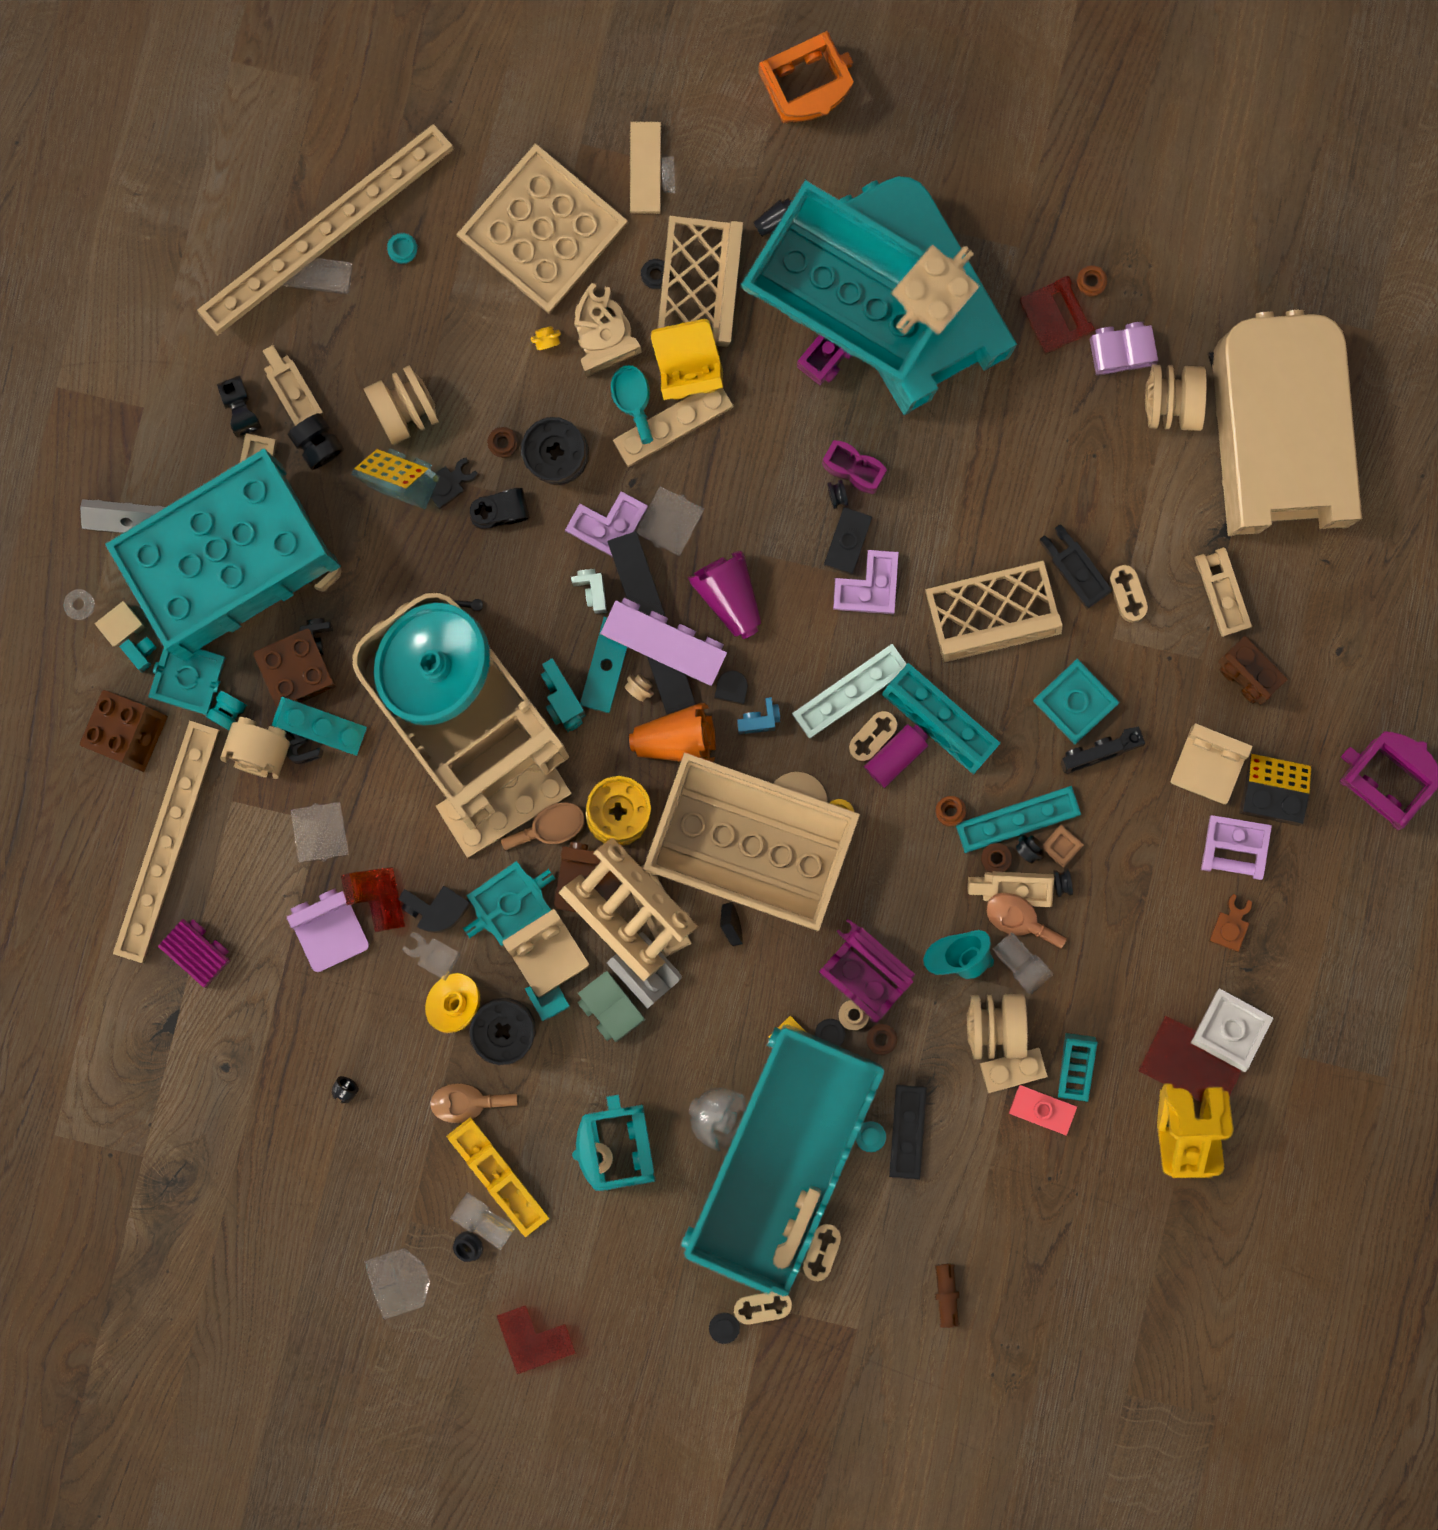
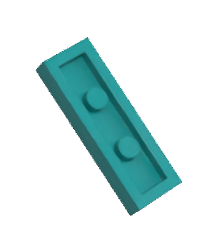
M281 697L271 725L355 756L358 754L367 729L363 725L285 697Z

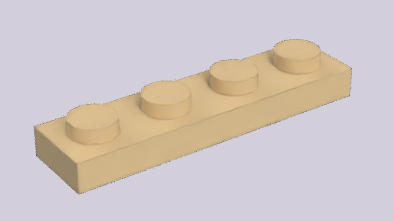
M723 388L717 389L712 393L701 392L692 394L647 420L653 437L651 443L642 444L637 426L613 439V443L629 468L732 409L733 404Z

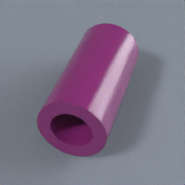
M907 724L863 767L885 789L928 747L925 740L929 737L918 725L912 728Z

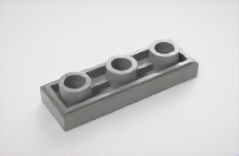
M82 499L80 506L82 529L124 533L166 507Z

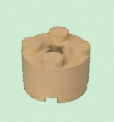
M239 717L238 722H233L220 759L227 763L228 758L235 761L234 767L244 772L267 778L268 772L273 774V779H278L290 746V742L285 737L286 732L273 726H269L268 730L257 727V722L254 720Z

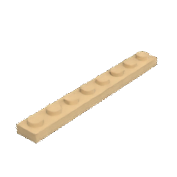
M189 721L113 951L115 955L144 964L220 733L218 729Z

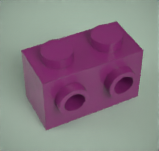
M819 334L797 361V368L821 386L825 380L830 383L840 371L837 365L844 357L849 360L852 355Z

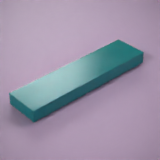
M1069 786L963 821L956 825V829L964 853H968L993 843L1080 816L1081 812L1073 788Z

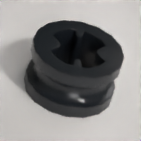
M842 479L838 480V483L835 485L831 482L827 483L833 509H837L840 504L848 506L847 494Z
M1069 868L1064 869L1062 873L1054 870V885L1057 898L1062 897L1063 893H1067L1069 896L1073 895Z

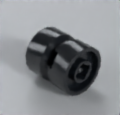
M320 413L306 418L287 434L297 449L304 450L302 457L311 470H316L326 465L344 450L336 436L328 434L330 427ZM318 441L321 442V443H320L319 445H317V446L314 445V444L317 443Z

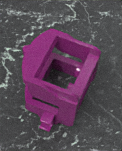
M1385 731L1379 737L1372 740L1361 754L1349 747L1340 757L1350 765L1347 772L1339 780L1340 784L1352 790L1392 824L1391 826L1397 830L1403 829L1438 788V764L1427 751L1426 742H1416L1402 734ZM1378 750L1423 786L1403 811L1400 809L1403 805L1390 794L1385 797L1377 790L1379 785L1372 778L1365 774L1363 777L1359 775Z
M847 919L846 922L850 924L851 931L843 934L840 930H837L838 935L846 942L818 973L866 1013L872 1022L877 1024L896 1000L914 982L912 978L915 974L868 932ZM853 946L898 987L895 989L850 948Z

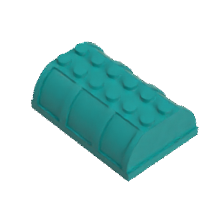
M805 180L743 281L741 288L901 384L933 332L926 324L916 321L907 334L902 333L901 330L908 321L901 329H898L896 324L901 321L907 311L903 304L891 294L925 252Z

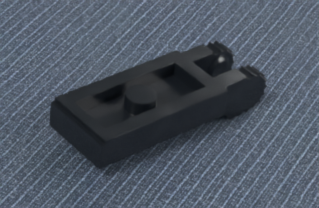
M1060 524L1055 527V531L1059 539L1068 547L1059 554L1052 541L1045 535L1039 541L1085 608L1089 609L1110 594L1112 589L1078 542H1074Z

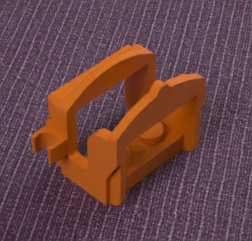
M826 31L760 62L759 74L783 123L802 122L828 115L849 94L850 88L853 86V79L848 69L853 66V61L848 52L842 55L839 54L829 32ZM823 53L835 80L787 102L775 75L778 74L779 77L789 75L795 71L794 66L806 62L807 65L821 59Z

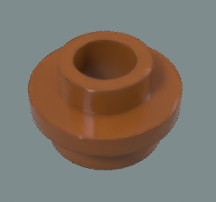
M1087 266L1079 272L1077 286L1083 294L1097 296L1106 288L1107 276L1100 267ZM1088 277H1095L1097 285L1089 286L1086 283V279Z
M955 796L944 797L936 806L937 819L945 826L959 825L966 817L964 802ZM949 808L957 810L954 816H947L946 811Z

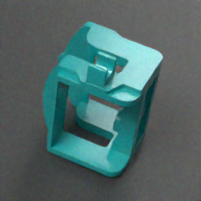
M619 1095L607 1096L608 1111L590 1113L582 1117L577 1131L576 1150L572 1153L573 1159L579 1162L584 1177L596 1191L655 1182L643 1105L621 1108ZM632 1115L633 1121L627 1122L630 1140L636 1139L638 1151L632 1152L634 1169L641 1170L642 1176L606 1181L605 1173H600L599 1164L603 1161L601 1153L597 1152L596 1143H600L596 1121Z

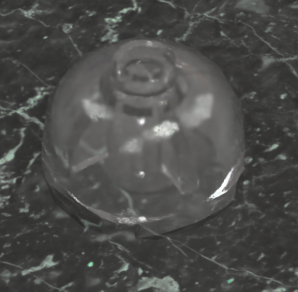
M712 1088L703 1093L699 1099L695 1098L690 1105L689 1115H691L692 1132L698 1140L716 1151H721L720 1146L727 1148L733 1141L741 1122L740 1119L737 1120L739 1111L746 1110L745 1096L727 1088Z

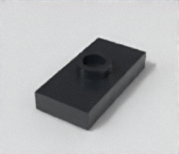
M843 507L824 566L853 575L872 516Z

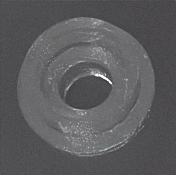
M73 590L64 599V610L72 619L84 620L94 611V599L85 590ZM77 599L84 601V606L80 610L74 609L73 606Z

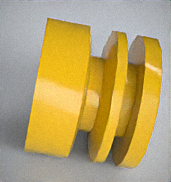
M614 776L604 779L595 785L588 796L585 816L589 830L602 843H606L613 838L621 846L630 845L639 839L647 828L651 811L649 795L641 784L631 778ZM615 807H620L621 812L626 813V815L621 816L619 821L615 820L614 815H609V813L614 812Z

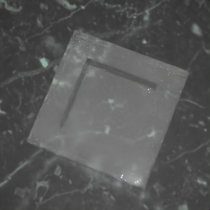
M674 156L663 157L662 181L665 193H675Z

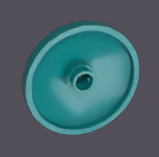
M425 604L402 615L384 635L375 657V685L385 706L400 718L419 725L443 723L462 713L479 695L488 675L490 648L486 634L481 625L471 615L450 604Z

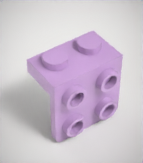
M336 889L325 892L319 896L321 901L309 906L308 902L297 905L291 909L293 914L286 917L291 928L295 930L308 961L315 972H321L369 948L366 936L346 893L343 891L337 893Z

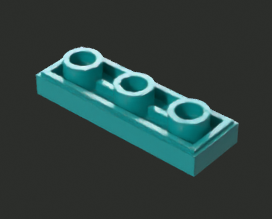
M604 617L580 705L610 714L628 647L600 634L607 620V617ZM604 661H610L613 666L610 670L605 671L601 668V664Z

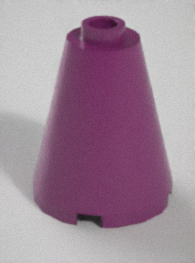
M740 550L731 553L733 558L727 561L722 557L694 572L695 576H689L688 580L734 637L741 635L742 639H745L759 631L757 626L761 624V619L746 559Z

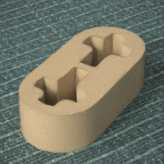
M1118 566L1110 574L1109 583L1119 613L1128 622H1138L1143 619L1148 610L1147 601L1138 575L1130 566ZM1123 571L1125 576H1131V580L1128 582L1129 592H1125L1122 583L1117 584L1115 582L1119 577V572ZM1131 595L1134 604L1141 605L1142 608L1138 610V616H1134L1132 612H1126L1125 608L1129 606L1127 596Z
M886 711L877 712L852 738L849 744V752L852 758L858 762H866L872 759L894 735L897 729L896 718ZM878 718L882 721L888 718L891 721L889 723L891 731L887 733L883 730L876 737L873 734L878 727L875 721ZM870 736L873 739L868 747L870 754L862 753L860 756L857 755L855 743L857 741L863 743Z
M823 1224L816 1229L804 1259V1274L812 1281L824 1280L829 1275L837 1254L841 1235L838 1229L831 1224ZM827 1229H830L836 1241L835 1243H828L824 1252L820 1250L822 1240L818 1238L820 1232L825 1233ZM819 1253L824 1255L821 1265L826 1267L824 1273L818 1272L817 1276H813L812 1269L808 1267L809 1262H815Z
M770 1292L769 1295L760 1293L744 1296L736 1302L734 1314L736 1319L743 1324H755L782 1319L790 1313L792 1302L788 1295L780 1296L781 1301L787 1302V1306L782 1307V1313L777 1314L775 1309L765 1310L764 1304L773 1303L774 1297L780 1295ZM749 1301L750 1306L761 1305L762 1311L753 1312L751 1319H746L745 1314H739V1309L743 1308V1302Z

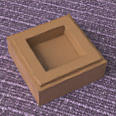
M1060 825L1043 844V851L1064 868L1084 844Z

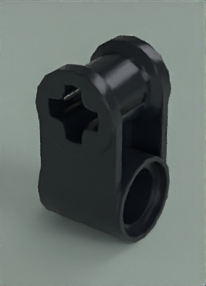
M513 488L498 494L475 499L470 506L472 524L479 529H488L501 525L516 524L530 519L523 488ZM485 507V510L489 512L487 519H482L481 515H477L479 514V508Z

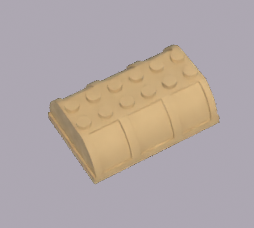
M684 753L643 870L819 932L860 814Z

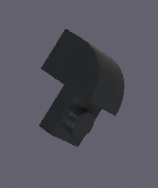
M443 886L431 905H428L406 889L403 890L398 900L404 903L401 907L402 910L414 918H417L419 914L423 916L417 927L432 933L444 932L453 928L471 905L470 902L446 886Z

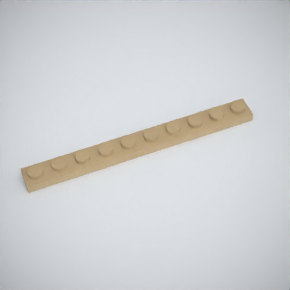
M434 124L201 306L197 310L198 314L217 336L220 335L452 152L453 145Z

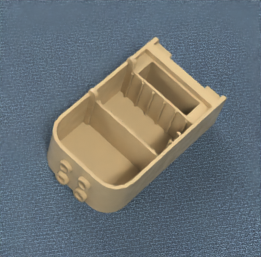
M1290 310L1286 312V316L1274 317V312L1256 313V318L1241 321L1219 340L1213 351L1216 417L1218 421L1228 536L1261 533L1272 525V521L1319 518V529L1349 528L1362 519L1347 347L1344 333L1332 319L1324 315H1304V310Z
M427 593L415 598L410 603L403 604L395 611V614L387 620L377 623L370 629V632L356 645L353 653V668L366 690L469 829L472 830L495 813L487 801L490 797L535 764H537L544 775H547L566 761L569 755L491 648L489 671L483 688L471 705L456 717L435 725H419L400 718L385 706L376 689L374 663L378 647L388 629L402 615L421 605L445 603L460 608L448 596L440 593Z

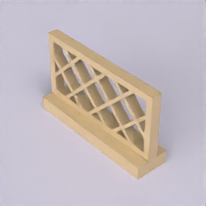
M669 216L658 328L664 327L665 318L674 311L684 323L689 322L679 310V307L692 298L702 312L691 321L698 320L705 315L713 324L712 331L716 346H729L732 335L743 222L731 221L726 223ZM675 224L688 226L694 236L681 245L674 236ZM695 227H702L703 229L698 232ZM710 228L722 230L721 242L714 248H711L701 236ZM698 238L708 252L695 262L685 248ZM673 242H674V244L678 247V249H676V250L672 253ZM721 247L719 258L715 251ZM681 251L691 263V266L678 275L671 266V259ZM711 255L719 264L717 273L708 278L698 265ZM695 268L705 282L692 292L682 277ZM670 272L675 277L671 282H669ZM716 278H717V288H716L715 285L712 283V281H713L714 279H716ZM678 281L688 293V296L675 305L668 296V288ZM708 285L716 294L715 302L705 308L695 294ZM667 302H668V304H669L672 308H671L669 311L666 312V306H667ZM712 308H714V317L709 313Z
M1044 560L925 589L943 663L1062 634V622L1057 612ZM1039 570L1042 581L1036 590L1021 582L1026 573ZM1020 575L1018 579H1015V578L1013 577V576ZM1006 579L1014 584L1007 597L992 590L997 580ZM990 582L988 587L984 585V583ZM976 586L985 591L977 605L962 597L968 587ZM1018 587L1033 595L1025 608L1010 600ZM1043 587H1044L1046 596L1043 595L1042 593H1040V591L1042 590ZM946 593L955 598L947 612L936 606L935 595ZM988 594L1003 602L996 615L981 607ZM1037 597L1048 603L1049 614L1038 616L1029 611ZM959 601L974 609L966 622L951 614ZM1007 604L1022 612L1017 622L1008 623L999 618ZM977 612L992 619L987 629L978 630L970 625ZM938 613L941 614L942 616H944V618L942 619L941 623H940V619H939ZM1026 615L1030 617L1029 619L1023 620ZM948 619L963 627L958 636L944 638L942 628ZM996 622L1000 624V626L994 627ZM966 630H969L971 632L964 634Z

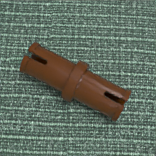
M954 1263L935 1265L938 1292L935 1293V1300L939 1301L941 1328L960 1326L957 1299L960 1298L959 1291H956Z

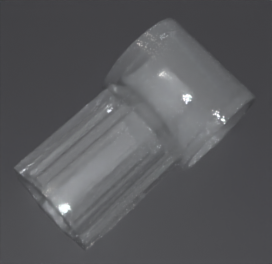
M1013 932L992 949L1014 973L1012 975L1030 995L1054 975L1048 966L1036 954L1033 955Z
M467 1192L450 1218L467 1231L475 1232L501 1250L515 1230V1227L490 1211L489 1206Z

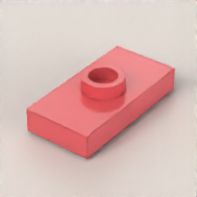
M1019 1085L1008 1114L1067 1136L1077 1106Z

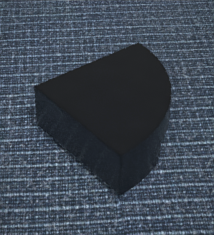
M733 902L722 904L720 927L732 946L743 944L742 929Z

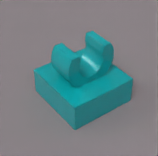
M148 637L144 638L137 645L128 639L119 646L140 672L143 673L152 666L145 657L155 651L157 647Z

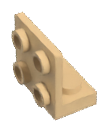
M1195 723L1190 729L1170 783L1226 805L1244 760L1249 757L1253 746Z
M555 909L502 941L538 998L546 995L589 967L588 961Z

